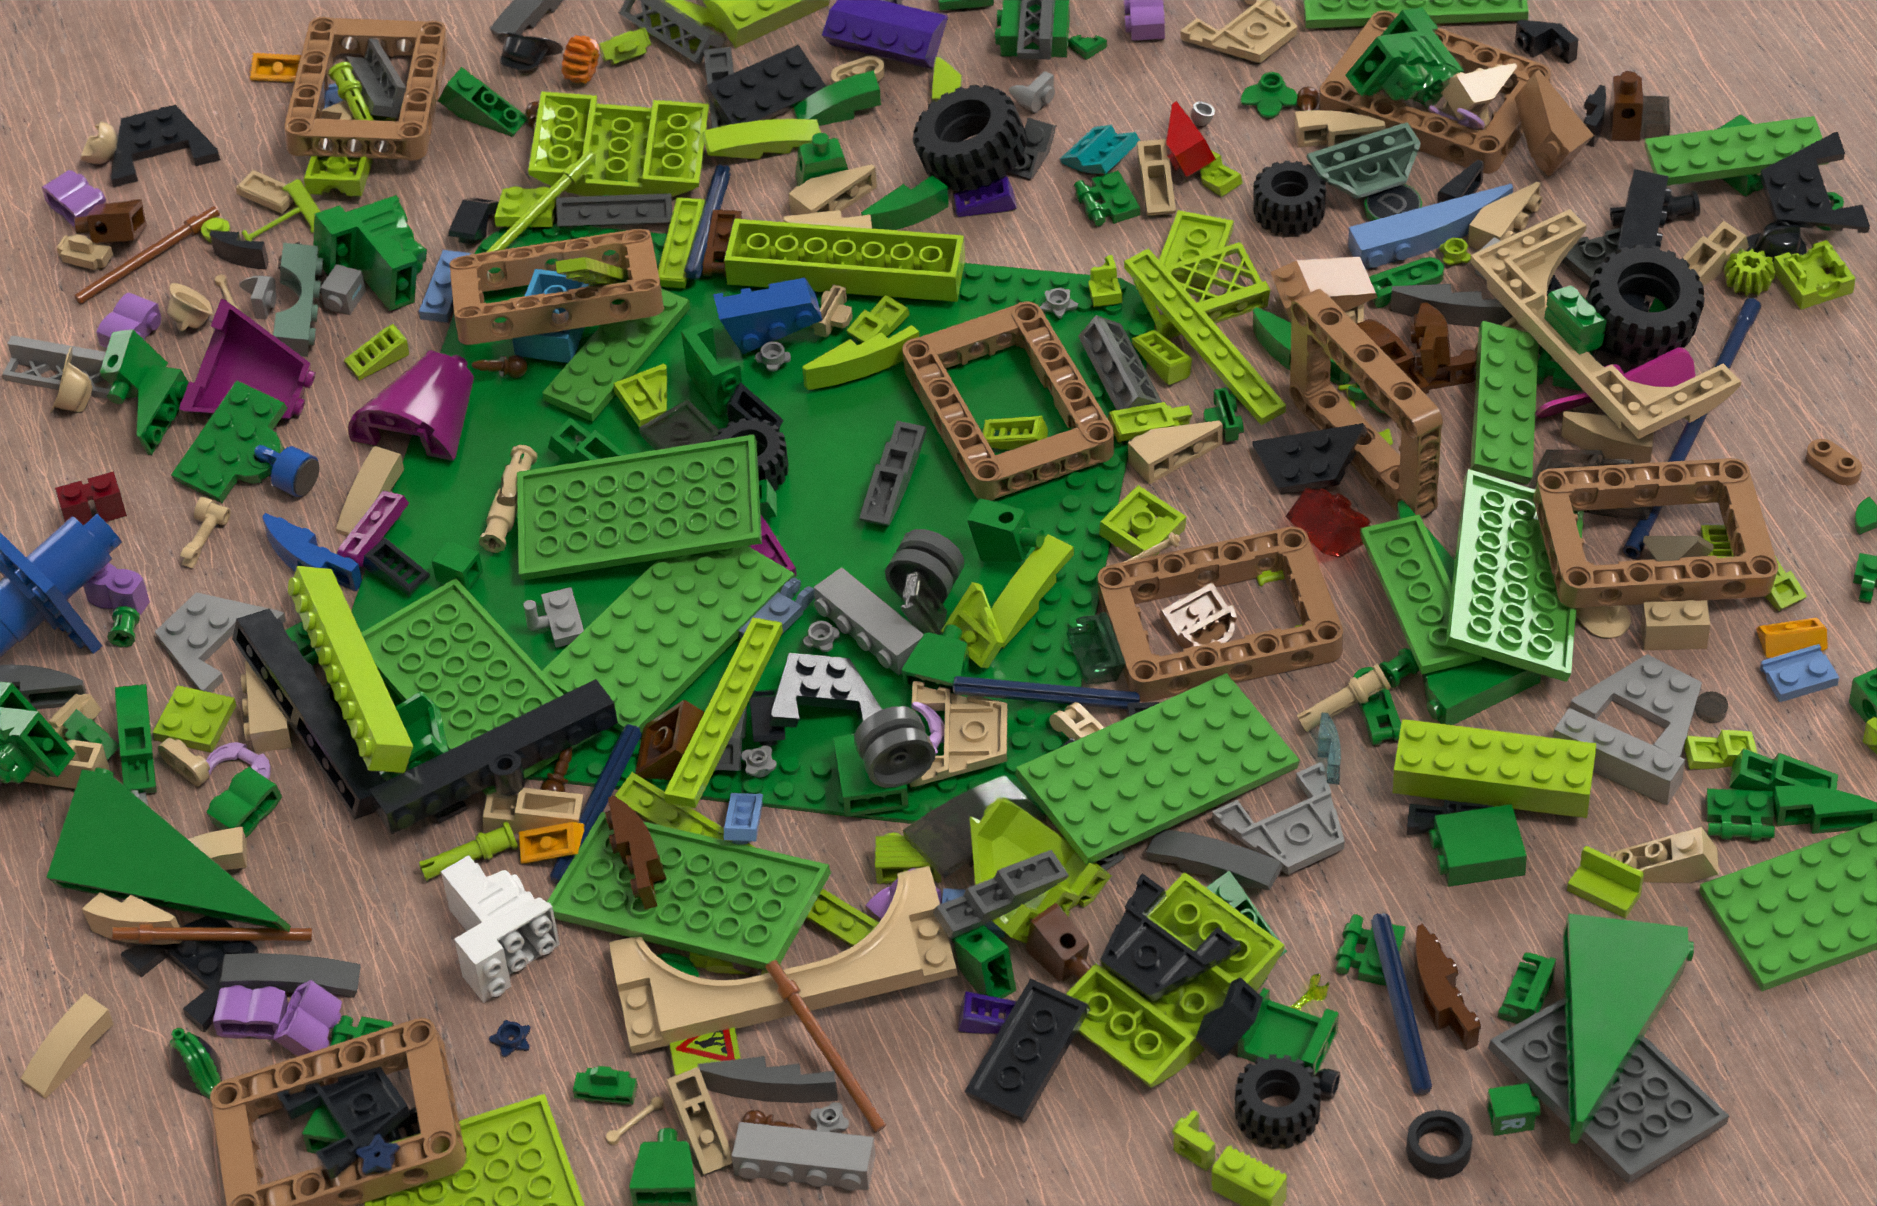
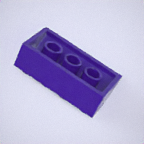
M837 0L829 10L822 36L832 46L933 69L948 16L883 0Z

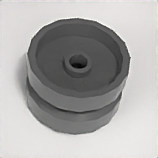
M914 529L905 534L896 553L885 569L886 581L898 596L911 604L921 607H937L945 602L953 588V584L962 572L964 557L959 548L941 534L926 529Z
M905 706L889 707L877 711L858 726L854 735L855 747L859 756L864 761V767L870 780L875 785L884 788L900 787L917 780L931 768L935 760L934 746L929 736L925 733V727L920 716L914 709Z

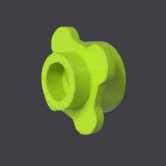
M1450 238L1441 244L1439 250L1444 255L1443 263L1453 265L1460 264L1461 262H1470L1471 254L1467 252L1468 244L1461 238Z

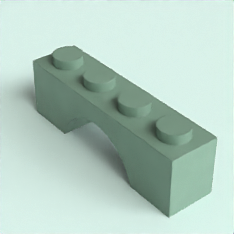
M283 243L280 283L291 288L297 294L299 300L291 308L275 314L273 335L300 356L308 357L309 345H315L316 328H311V322H317L318 305L313 304V299H319L321 281H315L316 275H322L323 258H317L318 246Z

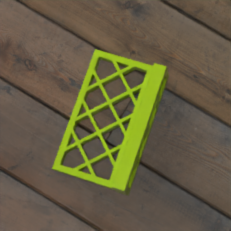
M1241 242L1165 266L1171 274L1181 272L1189 275L1185 284L1180 283L1181 286L1189 294L1201 298L1197 304L1214 323L1252 312L1256 307L1261 309L1268 306L1270 288L1266 280L1262 281ZM1237 253L1241 259L1239 267L1224 262L1225 257ZM1207 263L1215 266V270L1212 275L1198 271L1199 265ZM1220 268L1235 273L1231 282L1216 277ZM1239 275L1251 279L1254 284L1243 287L1236 284ZM1193 277L1208 282L1204 291L1190 286ZM1133 280L1157 326L1156 331L1166 339L1182 335L1164 314H1159L1156 308L1157 305ZM1213 284L1228 289L1226 294L1220 296L1211 294L1209 291Z

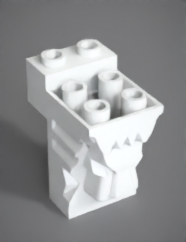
M469 855L441 871L449 910L467 931L454 939L462 976L483 1003L493 997L500 996L506 989L511 987L510 974L522 970L530 962L542 955L549 954L560 945L552 905L540 897L534 899L530 891L526 892L524 890L522 882L517 875H510L508 871L502 870L486 877L478 863L475 864Z

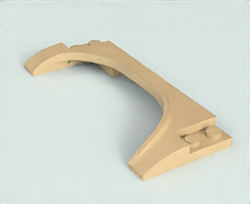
M1571 209L1471 255V264L1487 280V289L1620 429L1627 427L1638 439L1683 417L1691 423L1716 408L1741 386V381L1724 363L1675 387H1656L1627 380L1613 364L1603 367L1588 352L1578 354L1544 319L1545 310L1548 307L1546 305L1547 290L1551 278L1562 260L1586 231V225Z
M929 866L897 873L896 892L887 912L878 925L856 945L833 957L783 970L789 980L793 979L801 990L799 995L810 1011L958 976L948 935L933 914L936 906L940 905ZM629 937L609 942L616 984L632 1054L732 1027L737 1029L796 1015L790 1004L784 1002L778 994L777 989L779 987L769 973L739 980L704 979L688 975L665 963L649 949L642 937Z

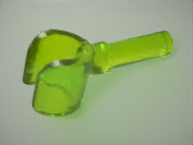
M1321 974L1312 975L1308 991L1290 1007L1300 1010L1312 1000H1324L1327 997L1330 982H1327L1324 986H1318Z

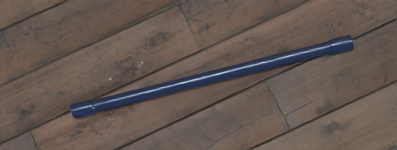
M1754 298L1745 300L1714 368L1723 363L1729 369L1731 368L1749 329L1753 326L1761 310V303ZM1708 413L1691 423L1687 421L1668 462L1686 460ZM1663 506L1644 508L1636 527L1632 529L1624 545L1623 553L1627 557L1632 559L1640 557L1645 547L1643 538L1644 536H1650L1649 533Z

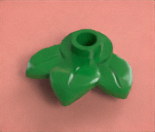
M1276 72L1263 74L1258 84L1248 86L1241 95L1242 105H1257V111L1265 118L1277 116L1281 112L1283 105L1295 106L1297 103L1296 91L1287 87L1282 76Z

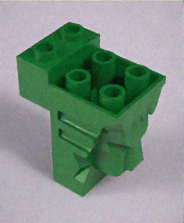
M1421 7L1402 10L1382 35L1374 39L1345 76L1360 96H1372L1384 89L1387 95L1394 101L1413 99L1429 109L1430 105L1435 106L1443 97L1442 91L1449 85V79L1457 73L1464 72V70L1437 37L1435 32L1438 27Z
M397 195L347 212L339 205L315 213L313 246H318L317 258H323L322 268L328 276L336 264L362 271L365 282L389 311L415 303L416 277L422 271L423 263L426 262L427 249L414 239V233L406 223L408 218Z
M0 681V782L5 784L9 782L22 783L32 771L47 778L58 777L76 753L13 683Z

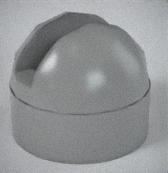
M1199 101L1194 103L1190 117L1195 125L1202 127L1210 123L1215 110L1210 104Z

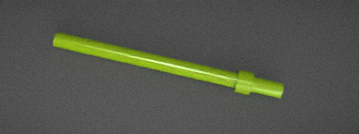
M587 151L574 165L570 164L562 172L563 176L486 252L506 249L570 184H575L582 177V172L596 159L590 151Z

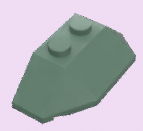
M1408 122L1308 153L1306 158L1317 175L1325 180L1326 183L1358 199L1407 183L1421 142Z

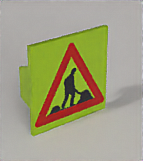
M735 1027L670 1043L675 1076L697 1068L698 1064L741 1059Z

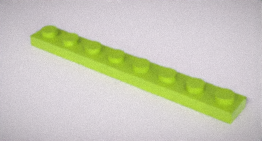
M1149 248L1124 261V269L1260 425L1286 412V404Z
M581 257L555 261L558 274L565 275L567 279H572V281L583 282V284H589L590 286L616 284L629 280L626 269L591 258Z
M752 617L664 792L666 803L696 808L783 633L782 622Z

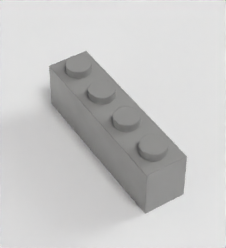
M842 567L814 586V606L818 613L823 617L827 616L842 633H848L853 637L861 649L871 652L877 657L883 667L890 668L898 676L902 674L901 670L924 634Z
M1569 708L1554 729L1553 738L1597 743L1594 773L1665 805L1669 804L1682 784L1685 759Z
M739 1122L732 1152L734 1175L747 1179H774L781 1183L791 1181L808 1183L816 1187L824 1185L836 1186L851 1191L858 1189L869 1190L876 1157L874 1137Z

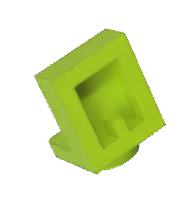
M1192 1110L1186 1118H1180L1173 1128V1151L1208 1171L1215 1163V1142L1207 1134L1199 1132L1200 1113Z

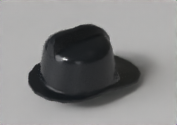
M502 32L498 35L499 41L503 44L501 64L520 71L534 69L540 64L544 56L558 55L563 51L561 44L547 38L522 36L510 32Z
M1771 222L1761 233L1747 237L1749 248L1746 252L1750 251L1751 248L1757 253L1764 251L1766 257L1772 258L1774 265L1775 256L1788 252L1791 255L1798 253L1801 256L1807 252L1805 242L1800 237L1801 229L1799 225L1783 226L1775 225V222Z

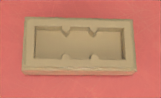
M254 170L236 187L238 195L282 214L294 202L290 194L282 190L283 186L287 184Z

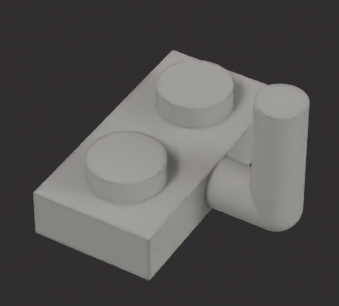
M571 587L541 594L546 613L545 616L538 617L535 601L527 600L523 606L528 629L535 631L550 627L556 648L569 645L584 631Z

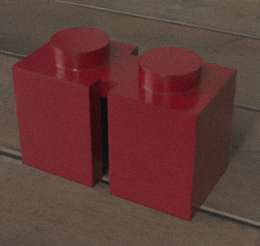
M114 471L88 478V483L82 484V481H77L55 488L65 522L73 516L82 525H85L92 518L88 504L90 500H94L97 513L105 522L127 516Z

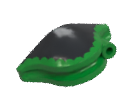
M176 1028L172 1031L173 1039L170 1040L171 1075L182 1087L210 1099L213 1088L222 1082L220 1058L205 1040L190 1032L185 1034L182 1028Z

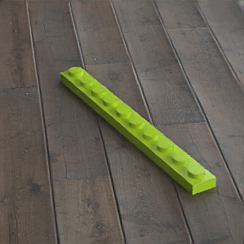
M633 772L615 794L617 798L633 809L638 816L650 823L724 840V828L691 807L666 803L663 790ZM748 843V844H743V845H747V846L754 847L753 845H751V844H749V843ZM825 889L821 890L806 917L807 920L851 947L864 939L879 923Z

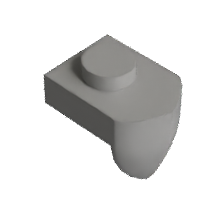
M1043 71L1028 87L1015 85L1009 88V92L1022 107L1037 113L1046 103L1051 102L1055 95L1054 77L1052 74Z
M261 275L244 279L239 283V287L252 294L251 302L255 318L267 319L270 309L274 308L276 304L275 279L271 276Z

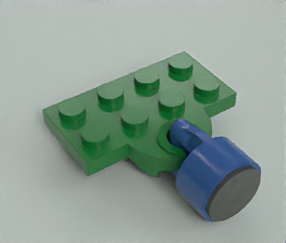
M236 381L171 476L175 481L223 503L238 480L247 483H262L261 480L268 476L271 477L274 487L295 497H301L307 494L315 485L320 466L316 456L294 446H289L285 449L277 433L273 431L288 409L285 403Z

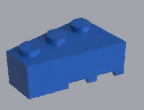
M806 278L768 284L769 289L751 292L750 288L741 289V294L723 297V293L713 294L719 320L742 354L823 320L817 296Z

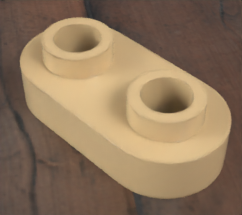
M866 56L837 66L831 72V83L833 84L848 77L873 70L878 82L885 74L884 62L876 56Z
M168 738L158 746V751L163 760L195 786L202 785L210 778L208 762L201 755L195 756L181 740Z

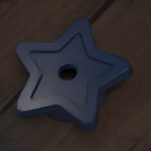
M505 1020L498 1028L497 1033L489 1037V1041L500 1046L501 1054L504 1058L508 1057L515 1050L528 1051L530 1046L526 1037L531 1031V1026H521L517 1022Z
M380 1134L375 1135L369 1146L359 1148L356 1151L357 1155L364 1160L363 1174L367 1175L372 1171L376 1173L391 1171L394 1163V1154L400 1149V1146L397 1143H385Z

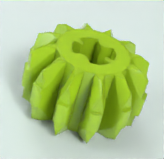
M1740 248L1737 254L1731 253L1724 267L1727 287L1733 288L1735 294L1745 292L1747 297L1749 293L1759 296L1762 291H1768L1774 279L1775 270L1772 258L1766 257L1764 251L1757 253L1751 248L1750 251L1746 252Z

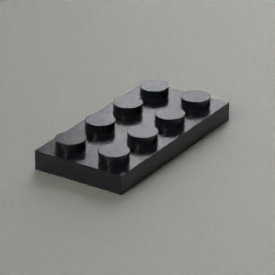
M798 44L706 85L704 91L726 125L771 119L793 109L804 99L827 86Z
M1030 978L965 1089L966 1095L1025 1123L1090 1011L1089 1005Z

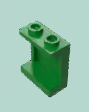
M706 320L681 331L686 372L719 417L727 413V404L737 384L742 383L741 369L737 362L724 367L717 363L713 327Z
M423 692L416 693L395 707L413 745L405 772L449 751L440 708ZM379 771L386 781L402 774L400 772Z
M1263 987L1260 992L1263 1001L1256 1021L1238 1041V1057L1255 1062V1059L1263 1057L1264 1060L1269 1059V1055L1276 1054L1277 1058H1283L1284 1055L1291 1056V1060L1294 1062L1297 1059L1303 1061L1304 1068L1311 1067L1314 1071V1077H1316L1315 1075L1319 1071L1337 1035L1339 1012L1326 1008L1320 1018L1270 1000V990Z

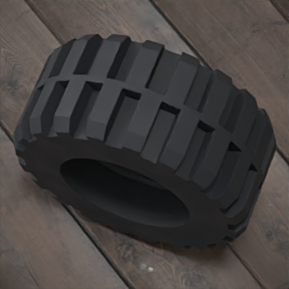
M970 85L969 88L965 89L959 87L950 94L947 92L941 95V99L938 101L934 100L928 105L927 111L923 110L919 116V122H916L913 131V144L929 177L933 175L948 186V190L952 188L954 191L962 192L964 189L969 191L978 190L980 186L984 185L987 187L992 185V182L996 179L1001 180L1004 178L1007 171H1012L1017 166V160H1021L1027 144L1026 130L1012 99L1005 92L987 85L983 87Z
M1634 245L1633 249L1625 247L1617 250L1616 254L1614 252L1610 253L1604 258L1603 262L1597 265L1591 279L1586 300L1606 320L1603 341L1606 342L1605 346L1611 351L1617 350L1621 352V356L1627 358L1635 356L1637 360L1646 361L1648 357L1655 359L1676 348L1686 347L1691 341L1692 336H1694L1704 307V287L1701 281H1699L1700 277L1695 269L1690 270V264L1684 258L1678 259L1676 253L1670 250L1664 252L1659 250L1660 247L1652 245L1651 248H1644V245ZM1629 293L1648 294L1660 300L1667 307V310L1644 312L1630 306L1621 296Z

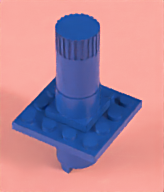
M98 514L92 517L85 525H82L75 517H70L27 557L0 533V573L4 576L0 580V658L16 643H20L43 621L54 630L59 628L62 632H67L69 634L68 637L80 649L85 645L94 654L102 647L99 640L67 601L112 560L110 553L122 543L117 534Z

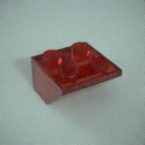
M1306 488L1285 516L1295 527L1303 529L1307 533L1309 541L1323 554L1338 558L1363 545L1360 537L1361 528L1368 527L1371 523L1365 515L1357 511L1355 512L1350 507L1352 502L1340 493L1332 495L1324 489L1317 491Z

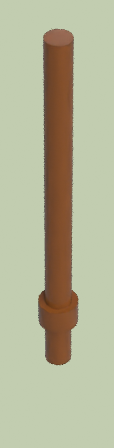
M213 206L197 217L193 215L184 221L183 226L74 295L76 301L79 304L84 303L190 234L194 236L199 233L202 225L207 220L220 216L218 209Z
M139 924V927H112V940H139V944H152L153 940L311 941L312 928H290V931L287 932L271 928L153 927V924Z
M777 960L769 962L765 968L779 987L777 989L778 994L784 1002L790 1004L874 1132H879L886 1126L885 1122L799 995L801 990L793 979L789 980Z

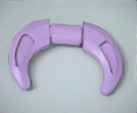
M1432 105L1428 109L1432 113L1458 121V124L1474 130H1482L1485 126L1482 119L1465 109H1457V112L1465 117V119L1461 120L1438 110Z
M913 702L911 704L912 708L920 712L928 722L931 733L929 738L934 746L936 755L938 753L937 747L941 742L944 743V722L927 705Z
M233 742L219 746L206 759L210 766L208 771L210 775L214 767L219 763L239 758L252 765V769L267 779L270 778L271 766L267 757L263 753L258 755L247 749L246 744Z

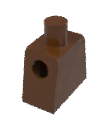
M1625 71L1621 75L1614 76L1612 80L1610 96L1611 141H1640L1643 113L1642 77L1633 71ZM1631 108L1630 118L1622 117V110Z
M142 199L96 205L87 216L75 217L74 221L76 233H90L93 243L133 241L147 226Z
M1054 903L1030 921L1026 951L1055 979L1063 982L1073 975L1079 981L1092 968L1086 961L1089 950L1087 939L1057 903Z

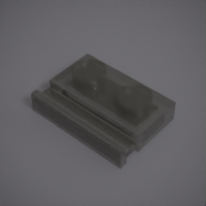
M919 572L907 574L906 585L902 592L906 605H902L901 610L914 627L923 634L930 632L941 635V630L945 625L947 609Z

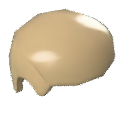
M101 121L99 125H95L98 135L88 137L81 155V161L103 164L113 156L117 147L115 130L109 123Z

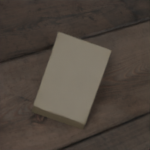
M1644 536L1643 543L1657 561H1674L1683 557L1707 556L1713 551V544L1700 536Z

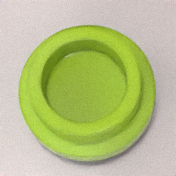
M211 218L202 225L201 232L203 237L209 243H212L210 232L230 231V225L223 218Z

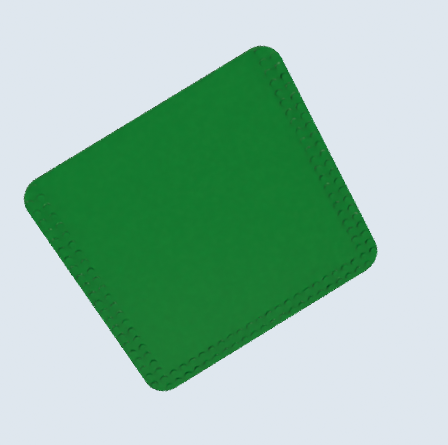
M553 223L552 227H527L506 249L628 230L591 226L558 227L557 223ZM504 227L482 241L474 254L485 253L511 227ZM650 232L658 269L667 234ZM607 250L603 254L606 256H611L615 254L616 251ZM549 259L546 263L553 265L556 264L555 261L559 260ZM715 259V262H724V260ZM965 263L957 302L890 297L907 307L910 314L887 338L894 336L911 325L919 331V337L1017 305L1020 302H1033L1040 307L1047 301L1045 291H1050L1054 288L1069 289L1070 299L1078 303L1076 309L1067 310L1062 318H1058L1053 312H1042L1108 419L1109 412L1115 411L1116 408L1078 335L1097 315L1121 324L1132 344V338L1154 330L1155 322L1136 286L1122 278L1117 279L1121 288L1123 303L1094 307L1088 284L1091 280L1090 275ZM491 268L489 270L490 273L501 271L500 268ZM702 269L700 278L697 280L687 279L685 288L661 287V289L688 299L690 309L633 374L641 373L664 363L667 368V419L642 429L637 425L617 395L613 397L593 422L544 401L542 392L568 363L523 357L527 362L528 368L526 373L520 378H511L508 375L500 376L499 372L480 371L473 368L472 363L476 361L499 360L501 356L508 358L515 355L512 339L472 345L462 344L458 339L455 316L453 314L440 353L451 357L453 355L463 357L468 363L467 368L474 376L457 454L454 461L427 456L420 437L416 435L411 436L403 459L404 471L396 481L392 493L403 495L409 504L401 513L399 519L394 522L384 535V538L388 539L430 574V578L410 595H407L366 569L351 612L362 633L438 589L444 584L435 579L432 566L433 555L443 547L447 540L458 544H465L480 553L483 573L468 592L542 671L568 645L556 648L550 627L535 631L528 629L523 606L527 600L535 601L538 617L545 616L546 613L541 594L571 587L583 629L585 630L657 560L522 581L519 576L518 513L512 530L505 537L506 547L503 551L498 553L489 552L479 544V538L487 528L486 519L494 497L499 488L502 491L501 478L505 467L511 462L510 453L512 448L518 445H526L537 453V461L531 466L530 470L569 464L548 449L551 435L569 418L573 419L590 434L596 430L626 455L712 441L714 436H718V431L721 428H727L729 423L728 413L718 417L686 372L681 335L682 330L706 320L713 327L717 363L724 367L737 362L741 369L742 384L784 420L779 430L785 436L789 472L788 476H785V482L782 485H777L778 489L775 490L777 517L768 518L765 521L794 564L797 573L795 578L801 581L799 591L791 600L795 602L798 594L804 588L810 586L814 589V586L842 567L923 634L930 632L942 635V628L972 582L979 583L983 587L990 608H992L1012 577L1036 547H1031L1027 556L1021 562H985L980 560L967 522L979 499L970 489L904 371L903 361L866 377L838 385L807 390L804 387L802 367L849 339L857 346L862 342L847 334L846 330L864 310L871 312L884 296L846 293L847 301L844 305L852 307V320L849 325L844 328L834 326L827 337L815 335L814 328L808 326L773 341L783 345L784 351L791 354V360L783 363L776 371H768L766 365L756 361V354L761 352L762 346L745 354L741 353L719 320L713 294L723 293V297L741 294V289L750 288L751 292L769 288L728 285L727 278L723 274L703 276ZM529 285L483 292L484 303L524 297ZM814 291L819 308H821V299L824 292ZM616 299L612 304L619 305L623 300ZM504 317L496 318L494 321L497 323H503L507 319ZM601 325L585 327L576 353ZM1013 345L995 351L993 355L986 354L969 360L967 364L962 365L960 363L945 368L982 433L985 420L1034 416L1043 417L1048 428L1047 438L1072 429L1071 427L1068 428L1054 405V398L1049 389L1043 387L1030 365L1028 354L1020 346ZM1134 347L1141 363L1143 364L1146 370L1148 362ZM896 421L925 426L927 433L918 460L890 526L860 521L859 517L875 466L880 464L886 442L890 443ZM995 430L994 436H998L1000 430ZM1114 434V454L1110 460L992 500L993 502L1024 510L1031 528L1042 529L1045 537L1049 534L1073 546L1074 556L1056 574V583L1039 601V610L1004 648L1001 647L988 668H981L969 657L966 677L1082 687L1099 604L1098 573L1107 565L1111 545L1110 541L1099 535L1100 521L1119 504L1128 462V442L1131 440L1118 442ZM991 448L995 455L1010 451L1007 449ZM914 529H926L941 534L955 544L964 557L962 572L953 584V588L945 602L937 607H921L911 604L898 596L886 581L885 569L896 553L905 534ZM384 558L381 562L385 563L388 559ZM394 563L389 568L393 570L397 565ZM402 569L397 575L401 577L407 570ZM412 574L405 581L410 584L417 576ZM815 598L803 611V614L781 635L754 691L779 688L789 653L850 658L882 710L900 706L912 709V689L904 687L902 674L898 676L890 668L883 667L877 657L871 652L861 649L856 640L848 633L844 634L839 630V637L834 639L832 643L833 648L829 652H822L815 647L808 648L804 645L803 639L809 635L808 629L814 622L826 621L832 627L838 629L827 616L823 617L818 613L814 606ZM738 637L661 714L683 700L705 712L741 638ZM383 680L394 706L396 707L403 701ZM984 697L1007 703L1006 762L916 787H910V783L906 784L909 808L849 817L971 831L970 816L981 821L984 817L985 809L992 802H995L998 797L1002 799L1004 796L1037 820L1042 819L1046 814L1015 776L1016 767L1060 748L1069 740L1062 731L1054 730L1050 724V716L1058 711L1064 712L1068 704ZM749 701L746 705V738H742V752L745 750L752 751L762 746L760 742L753 741ZM797 705L800 718L797 728L785 727L786 740H779V744L769 746L772 748L771 757L776 761L777 765L773 771L764 777L748 775L745 770L746 762L741 758L740 771L714 770L700 799L729 803L731 793L763 794V807L845 816L833 737L855 734L859 726L857 712L851 709ZM916 711L924 724L925 733L930 737V728L926 718ZM935 711L945 725V711ZM612 726L605 731L595 734L596 736L574 748L567 773L564 775V778L569 780L567 784L594 787L622 732ZM643 732L615 790L621 788L632 772L636 773ZM941 742L937 747L938 753L935 756L944 755V743ZM559 758L525 779L548 780L547 773L554 774V768ZM645 779L664 792L670 780Z

